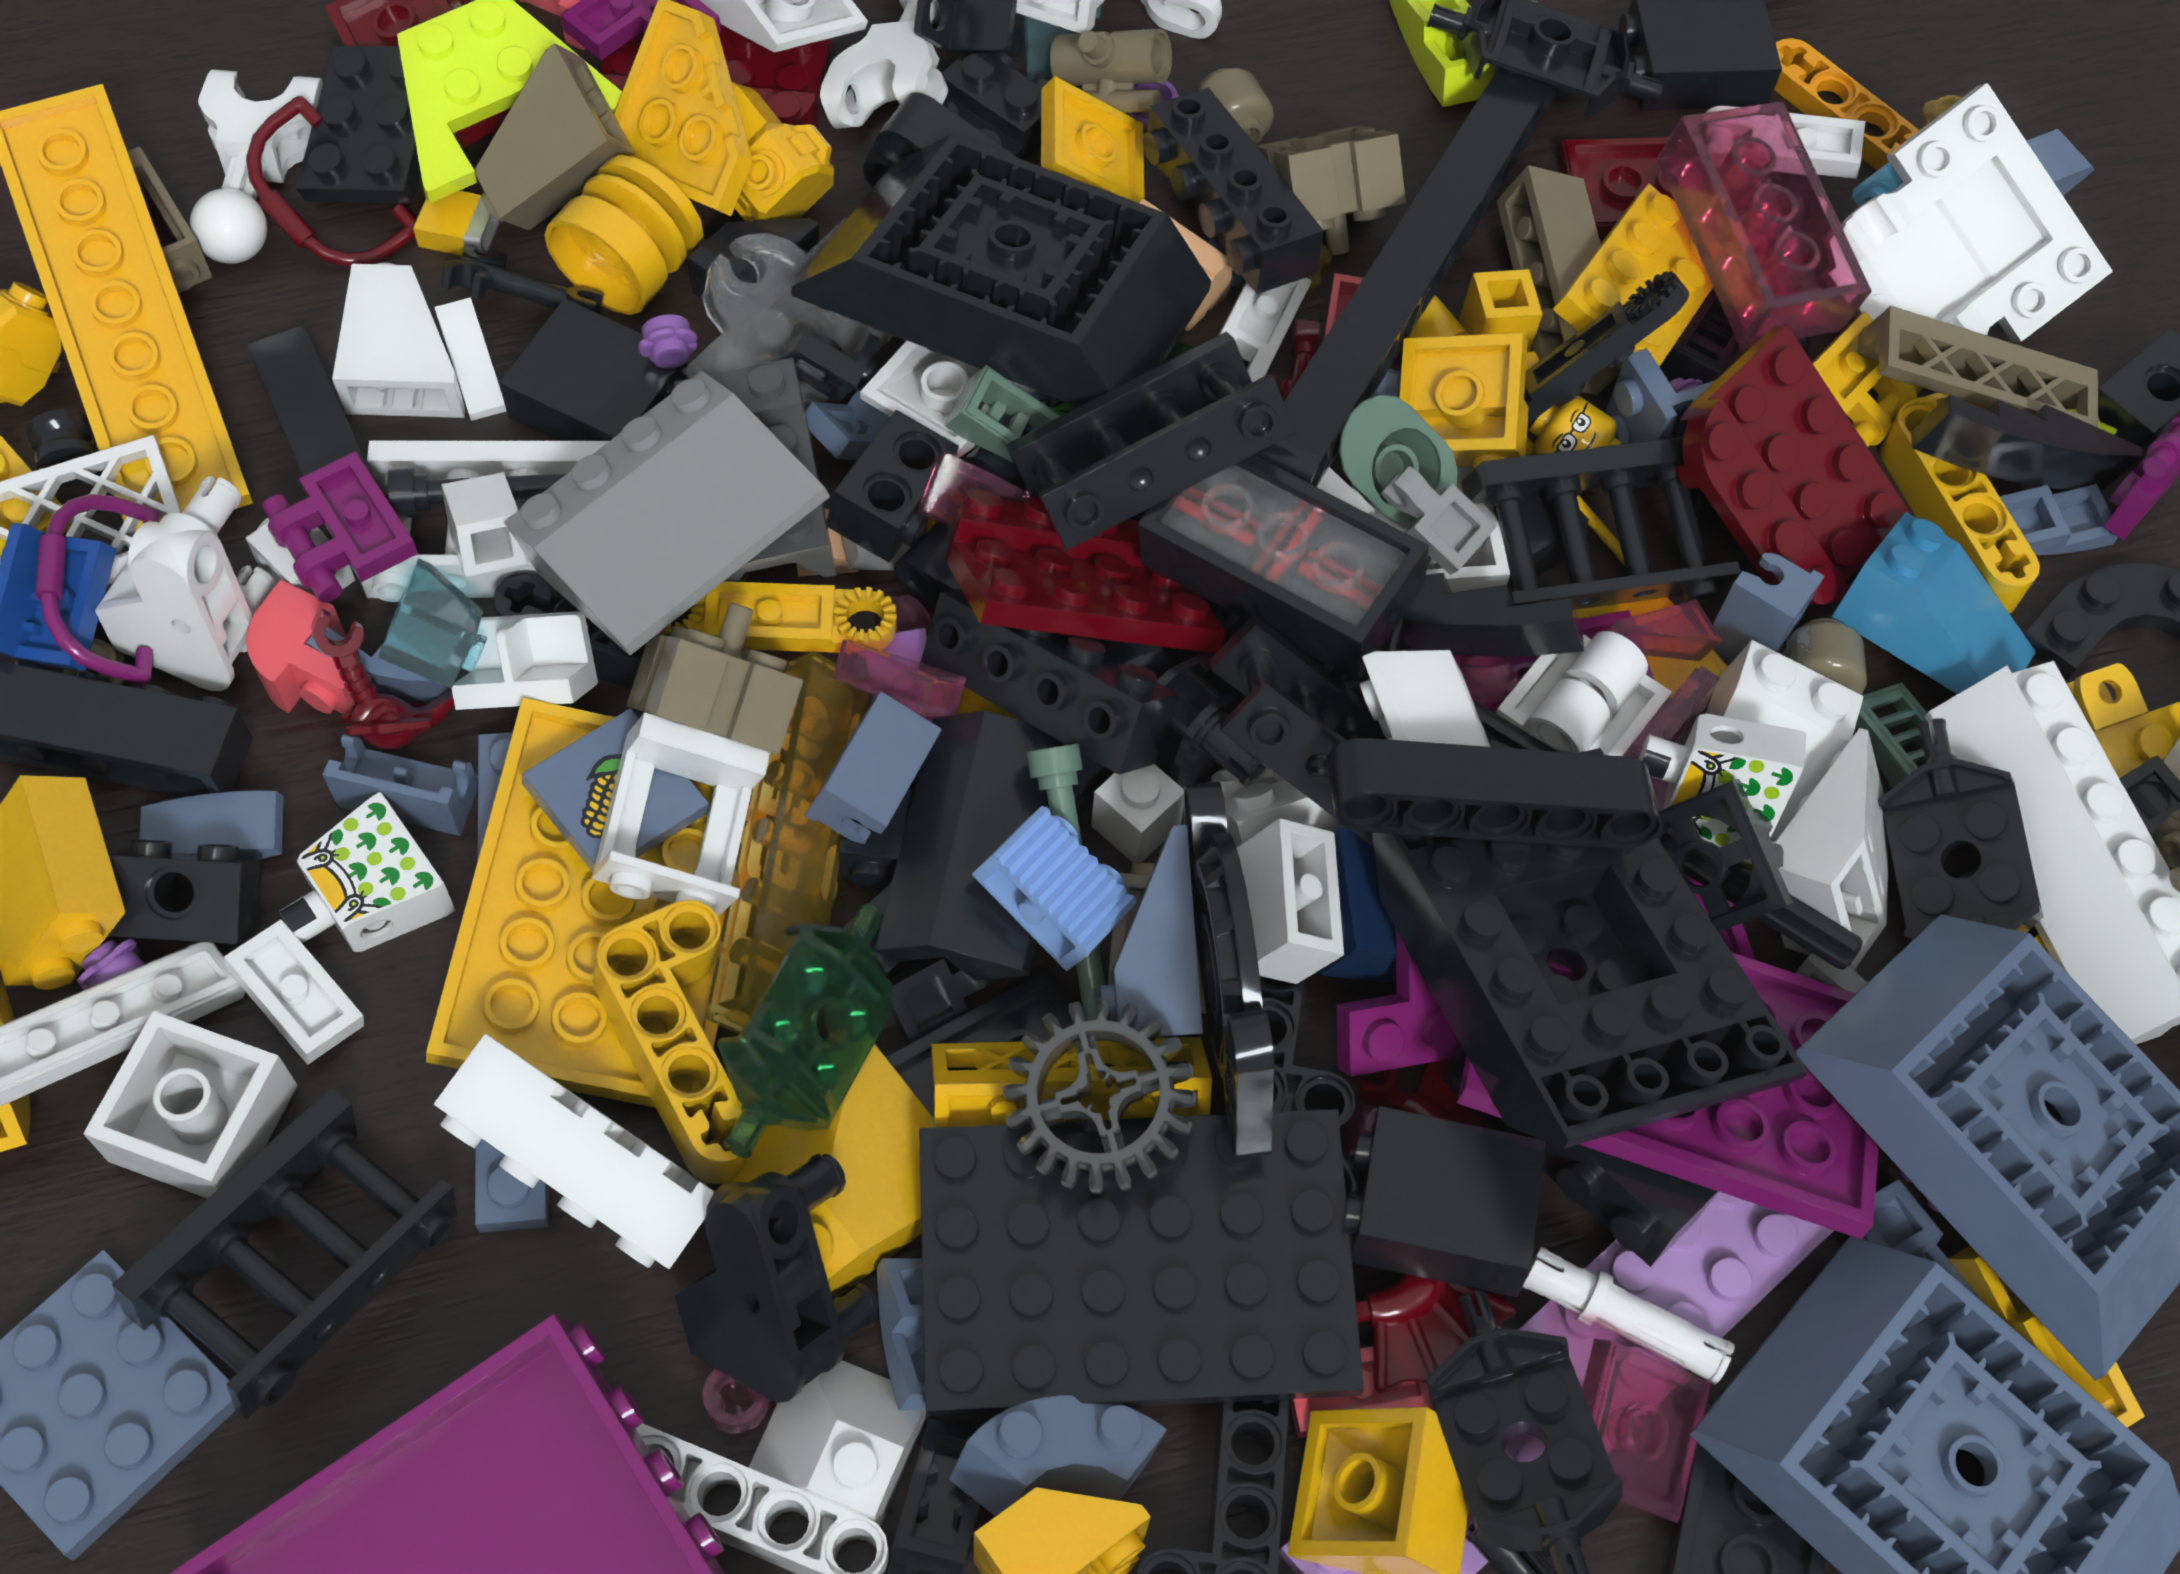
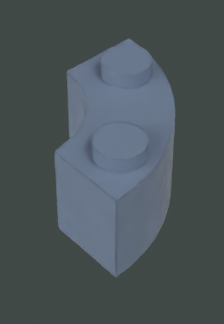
M1073 1395L1042 1397L1013 1406L994 1416L981 1426L967 1440L949 1480L994 1516L1003 1512L1035 1487L1120 1501L1147 1465L1167 1429L1152 1418L1122 1404H1085L1079 1402Z

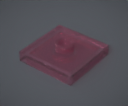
M1594 1338L1582 1390L1615 1475L1619 1474L1622 1480L1623 1497L1619 1504L1658 1519L1678 1523L1697 1441L1689 1434L1703 1418L1711 1383L1617 1342Z

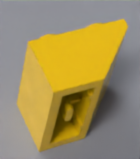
M1035 1487L974 1532V1563L982 1574H1128L1141 1562L1138 1554L1145 1548L1143 1541L1151 1516L1142 1504Z

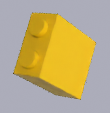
M20 775L0 804V971L5 986L34 985L38 989L49 990L72 983L82 970L81 964L85 958L102 944L126 912L86 778Z

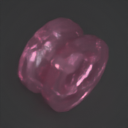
M715 1368L707 1377L703 1387V1403L711 1422L720 1430L732 1434L745 1433L757 1427L766 1416L769 1399L747 1387L749 1397L754 1402L749 1409L743 1412L740 1405H737V1414L725 1413V1403L719 1392L729 1383L732 1389L735 1390V1381L737 1380Z

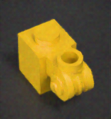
M1530 270L1473 273L1459 318L1461 325L1470 335L1523 333L1528 342L1526 371L1539 362L1536 352H1530L1543 313Z

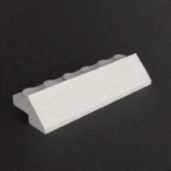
M2047 662L2014 673L2010 671L2007 665L1930 710L1926 714L1925 719L1931 725L1934 736L1932 719L1942 718L1946 720L1951 753L1957 759L2010 772L2014 779L2043 912V918L2035 924V927L2052 958L2135 1044L2160 1037L2170 1028L2180 1025V892L2170 883L2169 867L2055 662Z

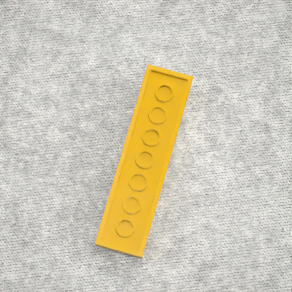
M103 84L0 111V164L99 451L154 435L159 444L182 513L198 491L203 479L208 476H213L215 480L211 489L216 484L218 477L227 480L237 488L241 494V502L237 508L253 504ZM148 457L123 464L113 482L141 494L153 473ZM158 490L153 500L164 504ZM121 515L124 522L127 516ZM140 520L133 535L135 534L136 530L143 524V521Z

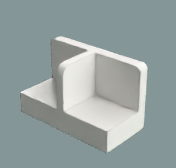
M580 611L472 618L464 624V630L473 670L452 684L451 690L456 710L520 706L522 697L552 704L574 703L598 684L585 615Z

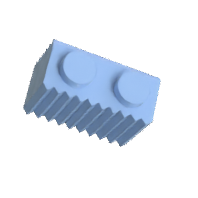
M1041 806L1025 820L972 873L974 878L1065 971H1068L1089 955L1137 903L1135 896L1127 893L1126 884L1121 875L1112 867L1102 863L1099 864L1097 857L1089 855L1088 848L1079 844V837L1074 827L1064 818L1051 815L1049 808Z

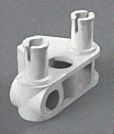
M208 476L203 479L198 491L183 513H169L163 516L159 523L149 521L143 523L136 530L129 546L128 565L121 571L95 609V612L115 650L135 658L138 647H149L153 650V667L200 688L210 691H222L228 689L235 677L232 666L233 661L239 652H247L246 635L252 616L276 586L277 582L267 571L256 567L253 571L251 566L248 565L241 568L236 578L217 534L232 511L240 504L241 494L234 485L218 477L216 484L211 489L215 480L213 476Z

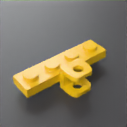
M2115 663L2077 677L2075 681L2066 683L2072 695H2075L2077 704L2119 778L2157 755L2164 761L2180 738V701L2149 712L2136 680L2131 672L2121 663ZM2103 682L2110 684L2116 692L2115 701H2113L2108 688Z

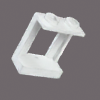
M644 712L626 735L592 879L610 884L609 888L612 892L626 898L646 899L652 896L672 903L688 899L701 901L710 906L719 916L739 898L740 888L731 886L751 792L766 775L770 752ZM654 768L714 786L698 862L693 874L635 858L636 843Z

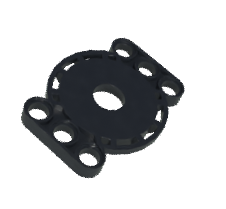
M1220 781L1185 785L1184 825L1187 824L1194 923L1197 935L1201 980L1213 1052L1220 1076L1224 1079L1227 1122L1234 1159L1271 1155L1274 1093L1273 1045L1266 1010H1263L1257 950L1242 866L1235 841L1231 834L1228 833L1225 802Z

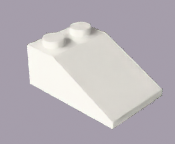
M700 0L719 15L720 24L774 53L864 30L868 23V20L852 0Z
M906 341L860 391V399L891 417L895 410H898L959 445L957 458L978 446L944 426L965 384L980 370L977 367ZM1011 381L1028 394H1032L1036 391L1034 389ZM981 401L978 409L986 414L990 405ZM1003 413V415H1002V417H1001V419H1000V421H999V423L1002 424V425H1003L1005 413Z
M1751 640L1718 677L1706 713L1796 729L1807 733L1804 769L1770 838L1773 841L1778 839L1793 819L1802 798L1811 794L1827 773L1833 756L1838 751L1844 750L1852 739L1864 696Z

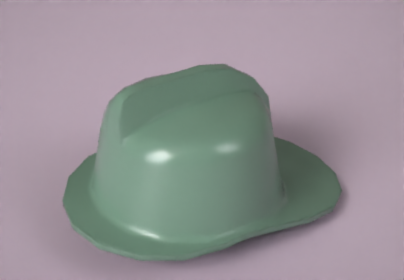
M1376 395L1363 400L1349 414L1341 431L1339 446L1343 471L1366 501L1372 503L1385 516L1399 524L1412 525L1417 520L1413 516L1393 507L1381 494L1389 482L1397 474L1401 475L1408 466L1420 473L1438 494L1452 483L1457 487L1458 468L1453 451L1444 439L1410 405L1396 396Z

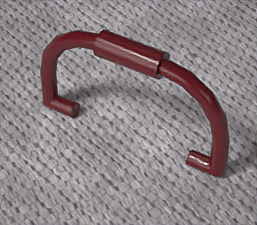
M297 96L269 116L252 135L246 155L249 182L261 199L259 205L300 249L307 248L323 261L351 267L352 264H375L393 255L415 238L413 227L417 219L403 204H398L391 213L404 227L384 243L363 252L347 253L329 248L315 238L317 233L276 189H270L263 177L261 157L266 142L280 127L299 113L313 128L318 127L324 120L304 97Z

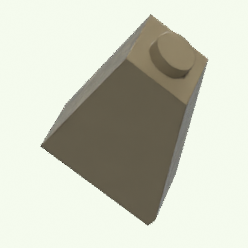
M554 43L545 50L474 171L484 190L481 194V199L489 213L500 222L505 221L526 230H531L571 199L582 193L586 182L590 178L597 176L599 168L609 158L617 155L633 156L635 153L584 58Z

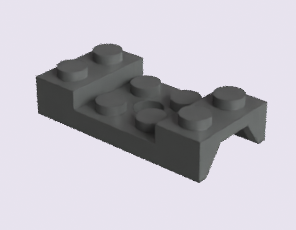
M794 358L709 375L734 393L818 479L803 395ZM685 380L674 382L675 387ZM823 503L725 581L738 582L746 572L793 562L824 578L836 576L837 572Z

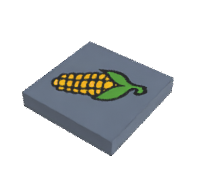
M631 708L522 773V785L592 872L595 867L626 735L639 720ZM654 768L636 843L635 858L640 857L707 814L709 803L688 778Z

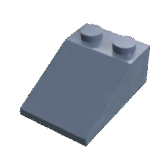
M1187 824L1173 825L1167 834L1111 970L1112 984L1099 986L1100 999H1108L1110 1003V1021L1119 1022L1122 1010L1128 1003H1131L1138 1008V1017L1134 1029L1140 1031L1145 1023L1155 1016L1163 1023V1028L1158 1037L1203 1033Z

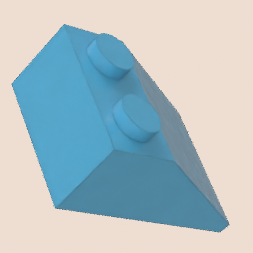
M1908 512L1904 513L1866 561L1832 616L1835 620L1852 627L1861 636L1956 694L1963 692L2007 665L2012 673L2026 669L2036 653L2033 646L1962 546L1946 536L1937 524L1926 519H1918Z

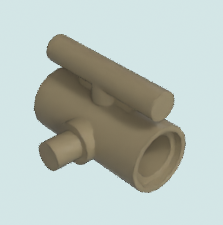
M1163 29L1113 31L1110 34L1106 31L1093 32L1090 30L1082 34L1077 32L1059 33L1055 36L1051 45L1050 66L1053 77L1056 76L1073 86H1082V91L1123 113L1149 112V106L1162 102L1161 93L1158 89L1134 90L1135 84H1162L1166 82L1171 72L1172 49L1169 37Z

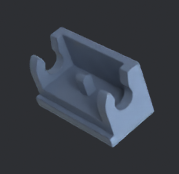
M1762 554L1759 564L1765 570L1774 572L1779 577L1780 583L1769 585L1764 583L1760 577L1742 571L1733 583L1706 638L1707 643L1722 659L1729 663L1733 662L1751 640L1780 654L1787 637L1795 631L1825 576L1815 570L1810 574L1777 554Z
M880 691L859 721L804 816L813 822L818 820L849 840L865 844L871 834L868 829L882 834L942 729ZM852 819L857 820V821L860 822L861 824H858V823L854 822Z
M348 734L341 736V744L345 748L344 763L329 759L322 774L339 808L354 811L370 797L381 791L401 822L457 836L461 835L478 792V775L475 774L471 763L455 760L452 768L367 749L358 736Z

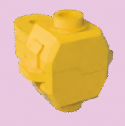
M732 82L753 159L735 209L744 221L800 218L834 185V167L830 163L832 147L814 125L782 124L754 89Z
M13 281L9 290L0 289V403L8 402L22 407L46 386L51 373L57 372L61 361L58 359L63 351V344L53 315L45 308L48 302L46 295L16 281Z

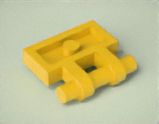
M1864 311L1812 363L1845 414L1853 421V426L1866 446L1869 447L1878 445L1889 434L1892 421L1896 418L1902 406L1911 400L1917 399L1918 393L1923 388L1878 374L1879 361L1858 355L1859 334L1874 321ZM1871 388L1879 394L1878 403L1867 393Z

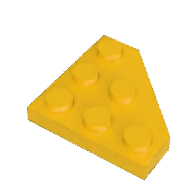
M658 0L615 109L614 116L635 153L631 157H636L656 167L675 182L689 199L732 216L753 159L715 20L701 11L677 2Z

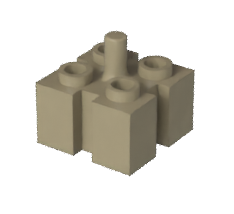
M1357 125L1317 133L1318 135L1301 139L1292 138L1257 145L1256 147L1322 229L1325 230L1329 255H1341L1350 251L1346 215L1353 214L1355 221L1374 220L1386 217L1388 215L1387 207L1406 203L1398 133L1384 130L1375 131L1374 128Z
M730 603L718 637L690 628L687 630L673 626L670 636L657 634L646 644L626 706L780 755L804 680L784 673L788 661L756 650L742 648L754 611L748 607Z

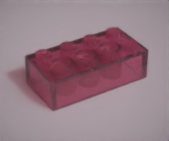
M1784 102L1681 117L1658 156L1657 161L1740 348L1752 347L1772 327L1786 324L1796 339L1842 331L1872 290Z

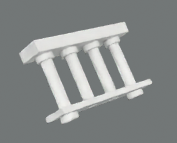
M369 441L367 463L372 477L384 495H388V469L415 468L416 474H428L429 480L475 478L504 472L505 476L567 474L579 460L592 455L609 441ZM527 500L515 501L518 510H521ZM399 518L410 534L412 518ZM448 525L445 555H415L361 582L367 598H379L388 602H401L408 598H494L496 588L506 578L521 573L540 575L527 558V565L465 577L450 536Z

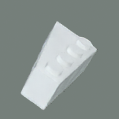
M487 1034L483 1035L434 1103L435 1106L447 1113L440 1123L444 1129L473 1148H476L481 1139H484L505 1154L498 1164L501 1168L531 1188H534L541 1179L563 1195L557 1203L558 1207L591 1229L597 1220L620 1235L615 1245L647 1268H650L656 1260L667 1269H670L705 1219L707 1205L715 1192L713 1189Z

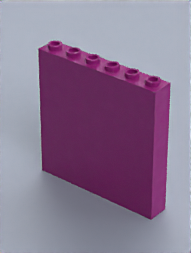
M553 1314L169 1574L725 1573L715 1559L718 1554L724 1551L717 1534L700 1512L690 1518L675 1493L684 1486L677 1469L661 1448L650 1453L637 1432L636 1428L645 1422L637 1404L621 1384L611 1389L597 1365L606 1359L600 1344L583 1322L573 1327L571 1322Z

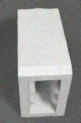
M392 263L351 265L332 377L345 414L464 418L465 405L455 371L411 265H395Z

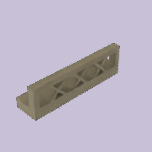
M1889 306L1859 334L1858 355L1879 361L1878 374L1945 395L1950 394L1959 399L1988 408L1999 399L2034 415L2046 404L2098 427L2097 369L1894 306ZM2077 406V413L2069 411V409H2074Z

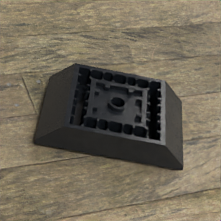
M951 134L891 165L791 286V296L979 369L987 365L1008 380L1037 390L1041 394L1052 396L1080 407L1162 365L1209 292L1211 280L1167 213Z
M1601 748L1580 752L1583 754L1604 755ZM1372 833L1380 901L1506 1126L1559 1147L1567 1148L1799 1081L1807 1074V1069L1658 837L1645 845L1635 848L1618 849ZM1548 963L1565 965L1575 974L1577 981H1571L1565 976L1554 974L1550 970Z

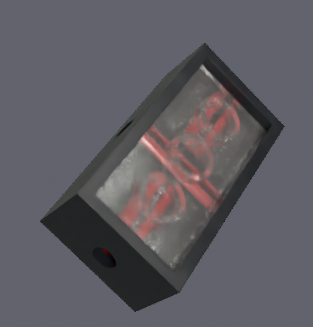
M1255 455L1152 506L1138 523L1142 565L1245 620H1248L1255 614L1300 650L1358 681L1367 670L1362 656L1374 651H1380L1425 586L1428 544Z

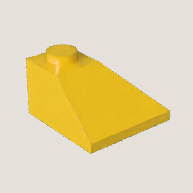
M1428 1407L1311 1411L1287 1555L1299 1560L1364 1574H1460L1469 1508L1436 1412Z

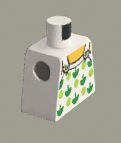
M1705 713L1696 718L1684 746L1649 734L1639 759L1647 765L1650 776L1669 782L1664 809L1732 780L1740 779L1753 811H1760L1771 821L1773 826L1771 832H1769V837L1771 838L1804 769L1807 733L1796 729ZM1704 816L1692 817L1700 838L1712 842L1718 847H1723L1742 839L1736 830L1721 820ZM1751 858L1744 860L1752 864Z
M381 791L370 797L299 855L296 862L312 891L279 910L289 929L301 943L306 942L335 924L354 952L365 951L456 911L444 882Z

